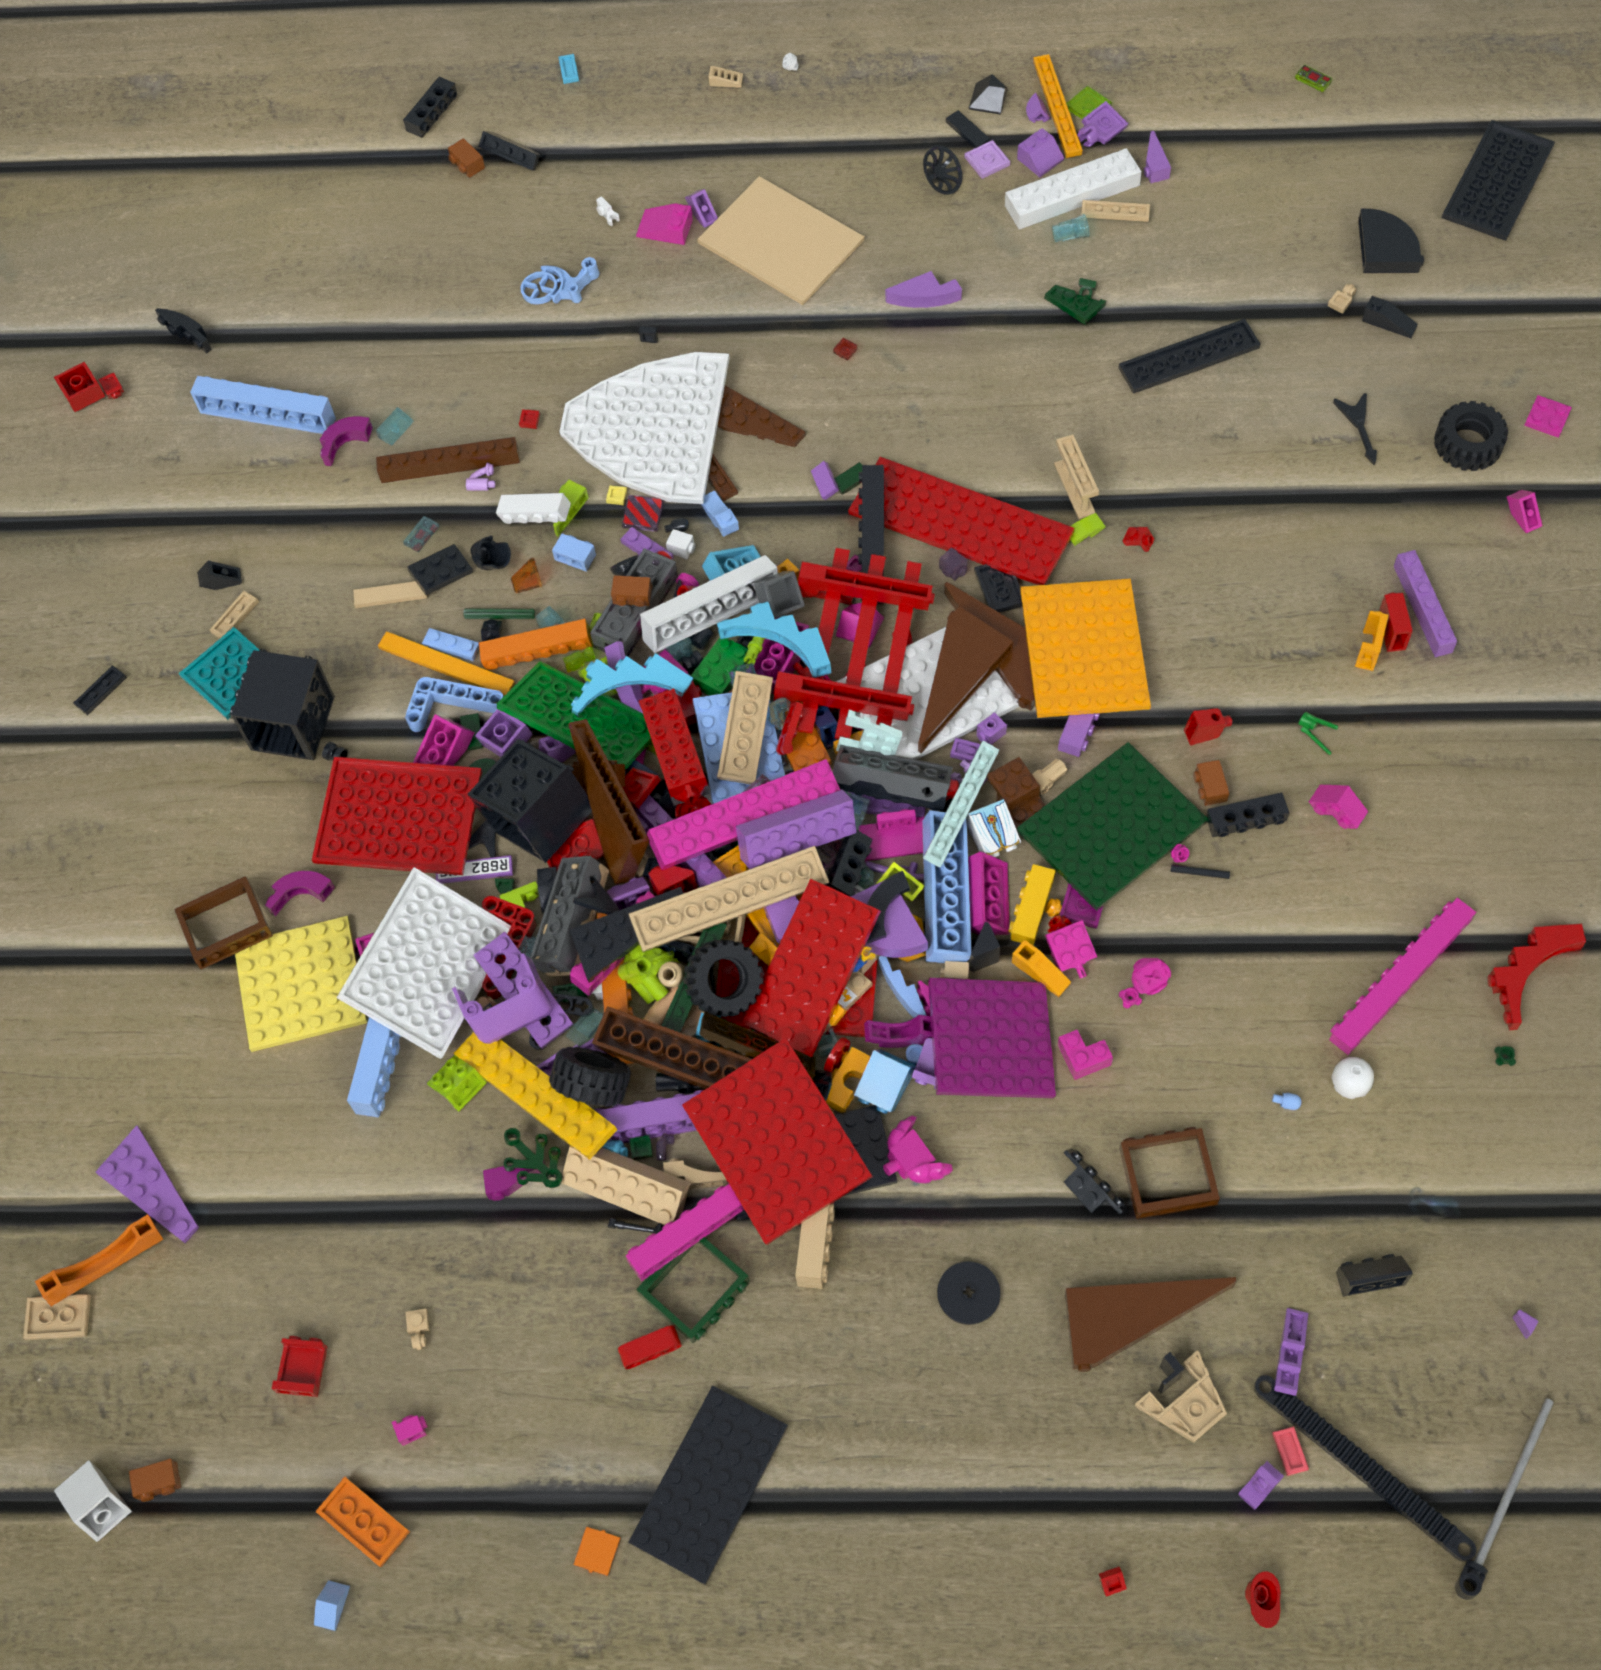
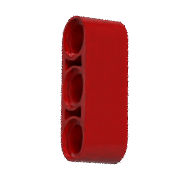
M670 1325L619 1346L617 1350L624 1369H631L679 1349L682 1344L675 1326Z

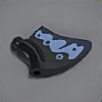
M678 941L658 946V948L666 952L673 950L674 958L683 959L687 963H689L687 960L695 950L693 945Z

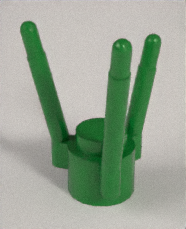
M1305 712L1299 721V725L1302 726L1301 731L1306 733L1328 755H1331V751L1309 730H1314L1318 723L1335 730L1338 729V725Z

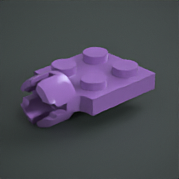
M1105 101L1083 118L1082 123L1084 127L1079 130L1077 136L1080 143L1086 139L1088 140L1083 144L1085 147H1091L1099 141L1105 145L1127 128L1128 123Z

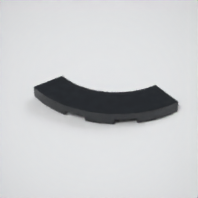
M903 871L883 881L873 892L867 905L881 911L867 940V944L886 938L884 918L888 906L898 896L910 891Z

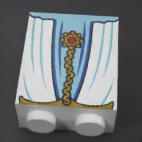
M1004 799L967 814V829L979 852L996 857L1000 855L999 851L1006 849V852L1017 848L1016 844L1021 843Z

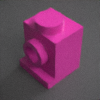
M409 1415L403 1418L401 1423H398L396 1420L392 1422L397 1439L403 1446L427 1435L425 1428H428L424 1416Z

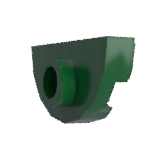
M573 983L552 986L554 994L588 997L586 993ZM567 999L561 1001L566 1004H570V1001Z

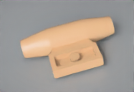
M668 987L667 990L669 992L661 1000L656 1001L643 1019L662 1025L678 987ZM693 1004L681 1031L682 1034L691 1037L695 1036L701 1012L704 1013L699 1010L697 1005Z

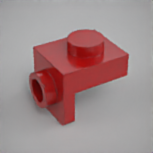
M114 372L98 379L108 399H116L122 396L124 390Z
M1129 527L1122 541L1125 546H1141L1144 552H1149L1154 542V537L1148 527Z

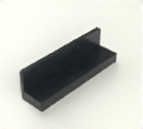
M490 131L482 132L478 146L532 171H535L539 157L545 158L546 156Z

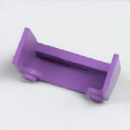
M524 953L520 956L527 973L521 975L516 982L519 992L516 996L484 1011L480 1003L477 1001L468 1002L463 991L457 987L452 988L464 1018L478 1039L485 1044H491L548 1016L552 1010L551 1002L532 959Z

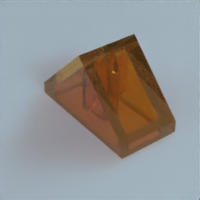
M530 558L511 577L515 593L542 587L534 558Z

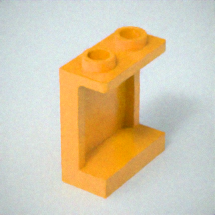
M1380 611L1369 612L1363 633L1373 635L1372 644L1362 642L1355 667L1370 671L1374 670L1380 654L1388 614H1383Z

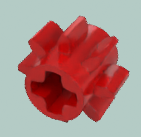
M1058 915L1049 921L1048 925L1051 928L1047 931L1051 933L1072 923L1065 916L1061 918Z

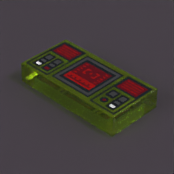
M1303 65L1295 75L1296 80L1321 92H1324L1332 82L1331 77L1306 65Z

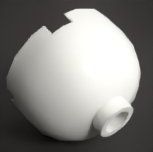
M1347 1057L1341 1060L1335 1066L1331 1076L1335 1090L1343 1097L1349 1099L1365 1096L1371 1090L1374 1082V1073L1370 1064L1358 1057Z

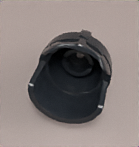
M492 535L478 540L470 549L473 562L481 570L503 569L510 562L511 550L508 543H496Z

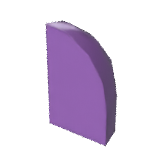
M1035 93L1027 103V116L1034 123L1041 120L1046 122L1051 119L1041 98Z

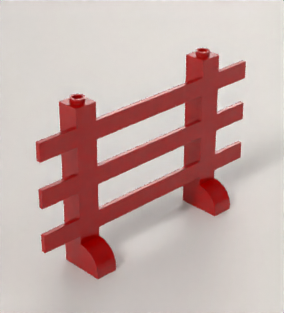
M835 549L832 567L802 562L798 578L802 597L816 596L819 591L826 592L818 631L827 655H829L841 595L861 598L862 604L846 684L824 680V676L813 678L811 672L809 677L778 671L773 706L789 707L790 703L796 701L803 702L802 710L804 713L799 721L798 732L813 733L818 705L840 709L835 739L840 737L850 739L852 726L845 725L849 710L878 716L877 725L883 723L890 727L892 719L908 721V716L913 715L915 704H911L912 696L897 694L913 608L928 611L929 604L934 602L935 593H931L933 586L918 583L922 563L907 561L904 580L882 576L886 557L874 554L871 555L868 574L846 570L850 550ZM877 602L899 605L883 691L860 687Z

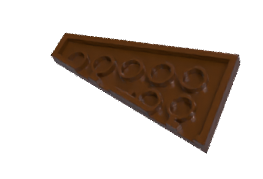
M725 385L717 427L745 436H757L758 439L762 440L765 438L774 440L775 443L796 447L806 436L805 431Z

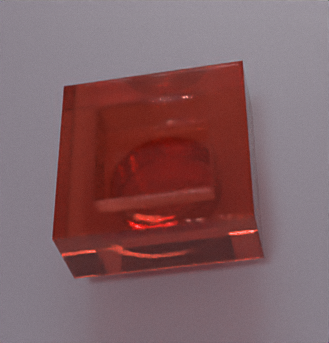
M843 337L834 347L833 353L848 361L856 352L857 345Z

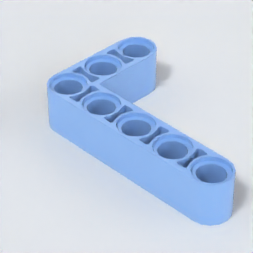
M423 677L416 684L405 718L409 728L414 732H419L426 725L433 702L494 713L497 710V703L494 702L500 701L504 696L497 690Z

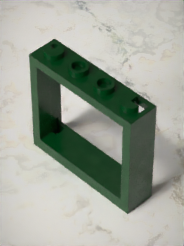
M705 1237L699 1240L698 1243L730 1269L738 1278L692 1330L651 1295V1292L692 1247L647 1277L636 1289L642 1299L669 1323L674 1325L693 1344L696 1340L699 1341L706 1335V1329L711 1324L715 1325L719 1321L721 1312L725 1308L729 1309L734 1304V1298L739 1292L742 1294L746 1291L745 1288L749 1285L748 1282L750 1281L749 1276Z

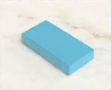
M574 54L559 56L563 83L578 82L579 77Z

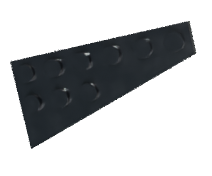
M681 887L570 929L589 983L600 972H605L613 962L623 958L639 945L629 914L684 894Z

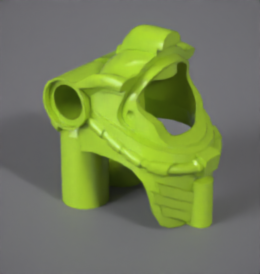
M639 944L625 955L623 964L618 967V975L622 980L627 981L628 984L631 983L643 1000L650 1004L654 1000H661L669 992L656 976L660 967L666 962H680L677 958H674L673 950L666 952L660 948H653L642 952Z

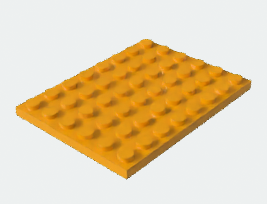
M1131 578L1020 587L1037 718L1150 709L1151 703Z

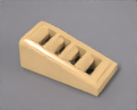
M710 66L709 86L742 87L743 73Z

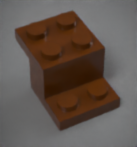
M1020 757L987 774L988 781L997 792L996 802L1005 800L1016 830L1018 826L1045 806L1039 797V783Z

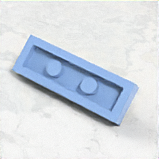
M429 628L422 642L423 646L474 661L479 650V642Z

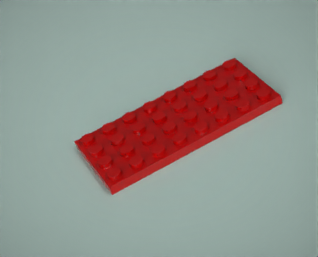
M810 878L763 977L764 982L759 986V989L762 990L761 994L756 995L755 999L757 1001L754 1005H750L742 1023L779 1042L786 1038L793 1049L812 1057L881 911Z

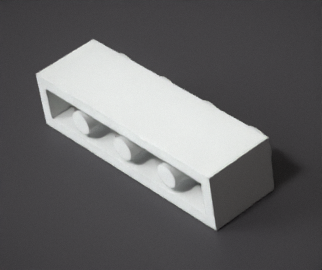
M563 493L501 495L496 514L507 524L515 522L556 523L558 521H566L571 503Z

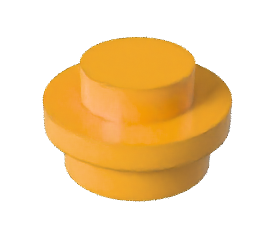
M1051 898L1045 906V912L1048 913L1049 917L1057 916L1062 909L1061 901L1057 898Z

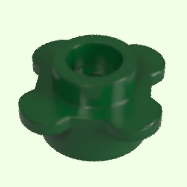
M1498 1046L1494 1049L1497 1057L1495 1063L1498 1066L1503 1064L1514 1066L1516 1064L1514 1059L1515 1049L1513 1047Z

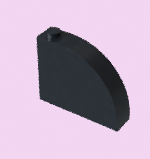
M1361 208L1358 217L1363 273H1419L1420 266L1424 264V256L1421 255L1418 238L1411 227L1397 216L1388 212Z

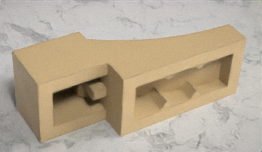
M670 1159L668 1162H663L665 1173L691 1183L689 1190L728 1185V1181L722 1172L697 1170L685 1165L684 1160L680 1161V1159Z

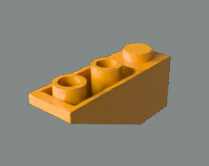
M1026 940L1012 954V964L1035 981L1041 982L1046 986V989L1057 997H1060L1071 984V981L1040 950Z

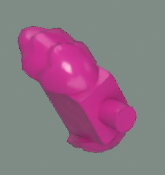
M911 1115L905 1120H901L896 1128L890 1132L887 1142L889 1162L883 1165V1169L888 1176L898 1172L903 1179L909 1178L916 1183L927 1184L931 1181L941 1180L953 1171V1166L947 1163H935L936 1159L915 1130H911L917 1119L916 1116Z

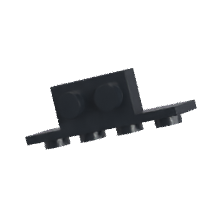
M1068 1149L1063 1152L1077 1167L1064 1183L1091 1213L1095 1212L1106 1200L1119 1214L1126 1213L1129 1210L1125 1206L1126 1202L1111 1191L1112 1187L1110 1184L1097 1176V1170L1093 1166L1086 1164L1083 1160V1155L1078 1150Z

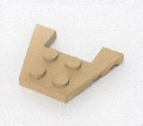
M1198 1350L1182 1364L1197 1382L1167 1408H1164L1150 1391L1135 1403L1136 1408L1193 1443L1227 1414Z

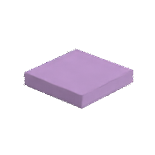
M993 140L965 153V159L982 179L1010 166V160Z

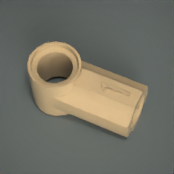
M1055 759L1043 770L1035 771L1032 775L1040 785L1039 793L1041 795L1047 793L1054 782L1067 773V768L1061 760Z

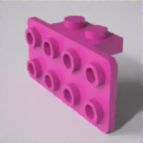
M902 809L899 812L892 813L882 812L877 815V823L859 826L858 830L873 839L870 845L872 850L865 861L922 854V820L925 816L916 818L915 809Z

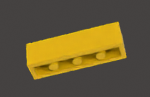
M1035 864L1032 865L1031 871L1027 870L1024 880L1027 884L1026 887L1021 888L1019 898L1022 900L1020 904H1016L1014 911L1016 919L1015 922L1011 921L1008 932L1011 933L1012 941L1022 943L1026 940L1034 946L1055 878V870Z

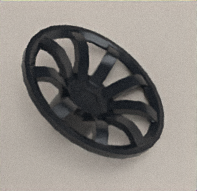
M935 145L929 148L923 159V169L928 183L940 194L950 195L955 193L962 183V169L958 158L945 146ZM934 150H939L940 154L938 160L937 155L935 154V152H933ZM945 151L949 154V157L942 163ZM929 154L933 158V163L927 161ZM953 159L957 167L946 169V166ZM958 171V179L947 173ZM948 180L954 181L956 183V186L953 189L951 183ZM943 183L948 187V191L942 190Z

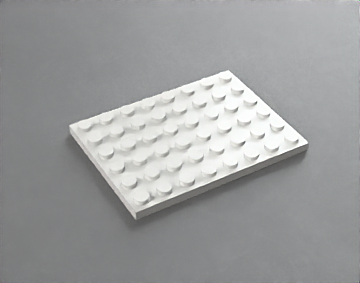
M946 627L906 646L897 694L912 696L911 704L915 705L913 715L908 716V721L892 719L891 727L902 731V737L895 753L896 756L917 760L954 741L955 738H960L977 729V725L994 712L1000 717L1019 707L1017 699L995 670L922 753L918 752V742ZM889 655L864 667L860 687L883 691ZM847 676L836 682L846 684ZM858 712L855 714V716L862 719L863 716L871 718L870 722L874 724L877 722L878 716Z
M414 867L336 998L441 1059L464 1020L452 988L457 987L463 991L468 1002L475 1000L482 987L486 972L473 955L503 932L508 933L511 925Z

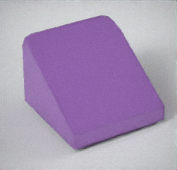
M1518 1310L1512 1317L1526 1339L1532 1334L1538 1323L1537 1319L1522 1310Z

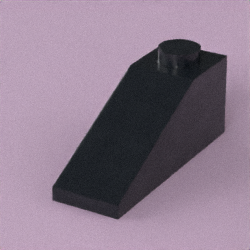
M1371 296L1362 322L1410 339L1418 326L1415 321L1389 301L1375 296Z

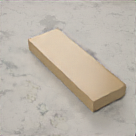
M243 591L211 627L210 632L221 638L233 627L237 628L259 603L258 599Z

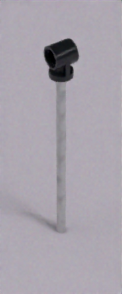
M1548 1398L1545 1399L1475 1560L1466 1561L1460 1577L1455 1583V1591L1462 1599L1471 1600L1482 1589V1584L1488 1573L1483 1564L1554 1402ZM1464 1581H1468L1473 1585V1592L1467 1591L1464 1588Z

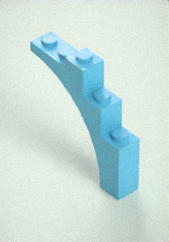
M769 602L758 603L752 606L750 614H743L737 618L726 619L717 623L720 639L734 636H755L773 640L788 647L797 654L807 665L813 678L831 673V663L818 628H808L799 632L793 614L774 619Z
M656 653L653 658L649 656L644 664L646 668L627 656L624 660L620 659L615 666L616 671L596 659L594 663L591 661L585 670L587 671L586 678L591 681H586L581 689L583 691L581 696H576L571 703L572 713L579 716L585 707L598 696L626 685L644 684L658 686L667 690L675 689L676 694L682 697L692 683L693 678Z

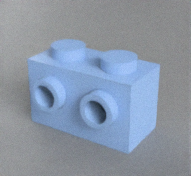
M561 534L552 549L554 560L586 572L596 556L594 545L588 541L578 540L572 535Z

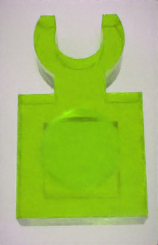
M590 647L582 653L577 651L562 659L565 669L569 673L579 670L584 666L585 662H591L596 658L593 649Z

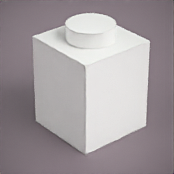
M674 529L666 542L669 552L684 559H688L696 546L693 535Z

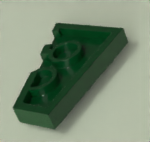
M1054 285L1044 296L1045 300L1083 324H1086L1106 306V300L1091 299L1092 296L1090 295L1082 296L1076 294L1074 290L1059 285Z

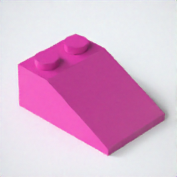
M674 203L645 209L636 237L684 245L693 221L691 206Z
M435 714L413 763L454 766L467 750L475 732L446 717Z

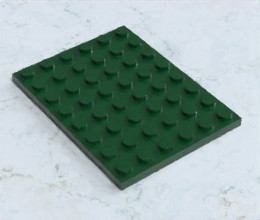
M1127 742L1018 826L1017 832L1097 911L1170 853L1175 845L1181 844L1208 822V818Z

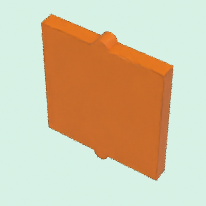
M586 1527L573 1565L587 1569L589 1573L596 1572L608 1576L621 1538L608 1534L605 1530L598 1531Z

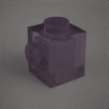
M951 547L939 558V569L942 570L946 577H950L955 581L966 574L968 560Z

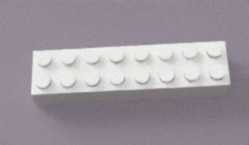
M1126 148L1005 192V207L1018 229H1022L1082 207L1083 200L1099 201L1140 186L1141 170Z
M764 555L641 613L643 641L656 653L758 604L759 600L753 583L778 574L777 566Z

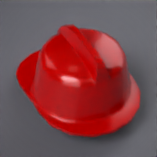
M1262 1571L1256 1574L1253 1580L1246 1586L1245 1598L1251 1607L1254 1620L1264 1628H1272L1278 1623L1280 1618V1584L1274 1574Z

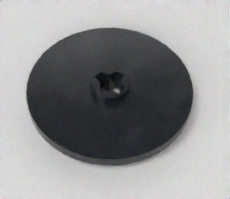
M969 1261L957 1263L948 1268L939 1280L937 1288L939 1305L943 1312L957 1323L965 1325L982 1323L994 1314L1000 1302L999 1282L993 1272L982 1264ZM967 1288H970L971 1292H975L971 1298H968L966 1294L963 1295Z

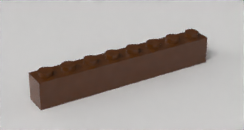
M515 437L376 457L377 473L381 483L477 470L486 467V463L493 464L494 467L520 463L519 449Z

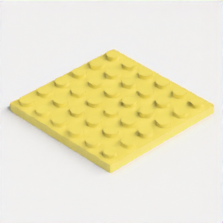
M348 916L272 934V937L235 954L251 1052L368 1023L365 1014L336 998L357 963Z

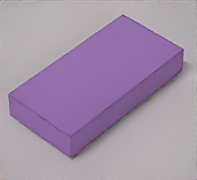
M826 461L821 462L811 470L822 499L827 500L839 491Z

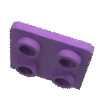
M926 1038L912 1078H915V1082L921 1085H927V1083L934 1085V1089H936L932 1038Z

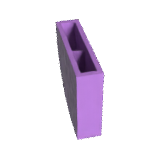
M882 882L851 897L867 904L873 892ZM900 895L888 906L885 913L884 928L886 938L868 944L866 942L864 946L871 947L870 952L877 955L899 958L913 956L928 950V941Z

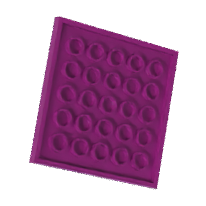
M930 978L928 980L936 1095L1054 1098L1056 1096L1045 985L1041 982L949 978Z

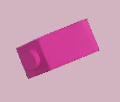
M1520 490L1507 496L1510 512L1525 533L1542 527L1535 492Z

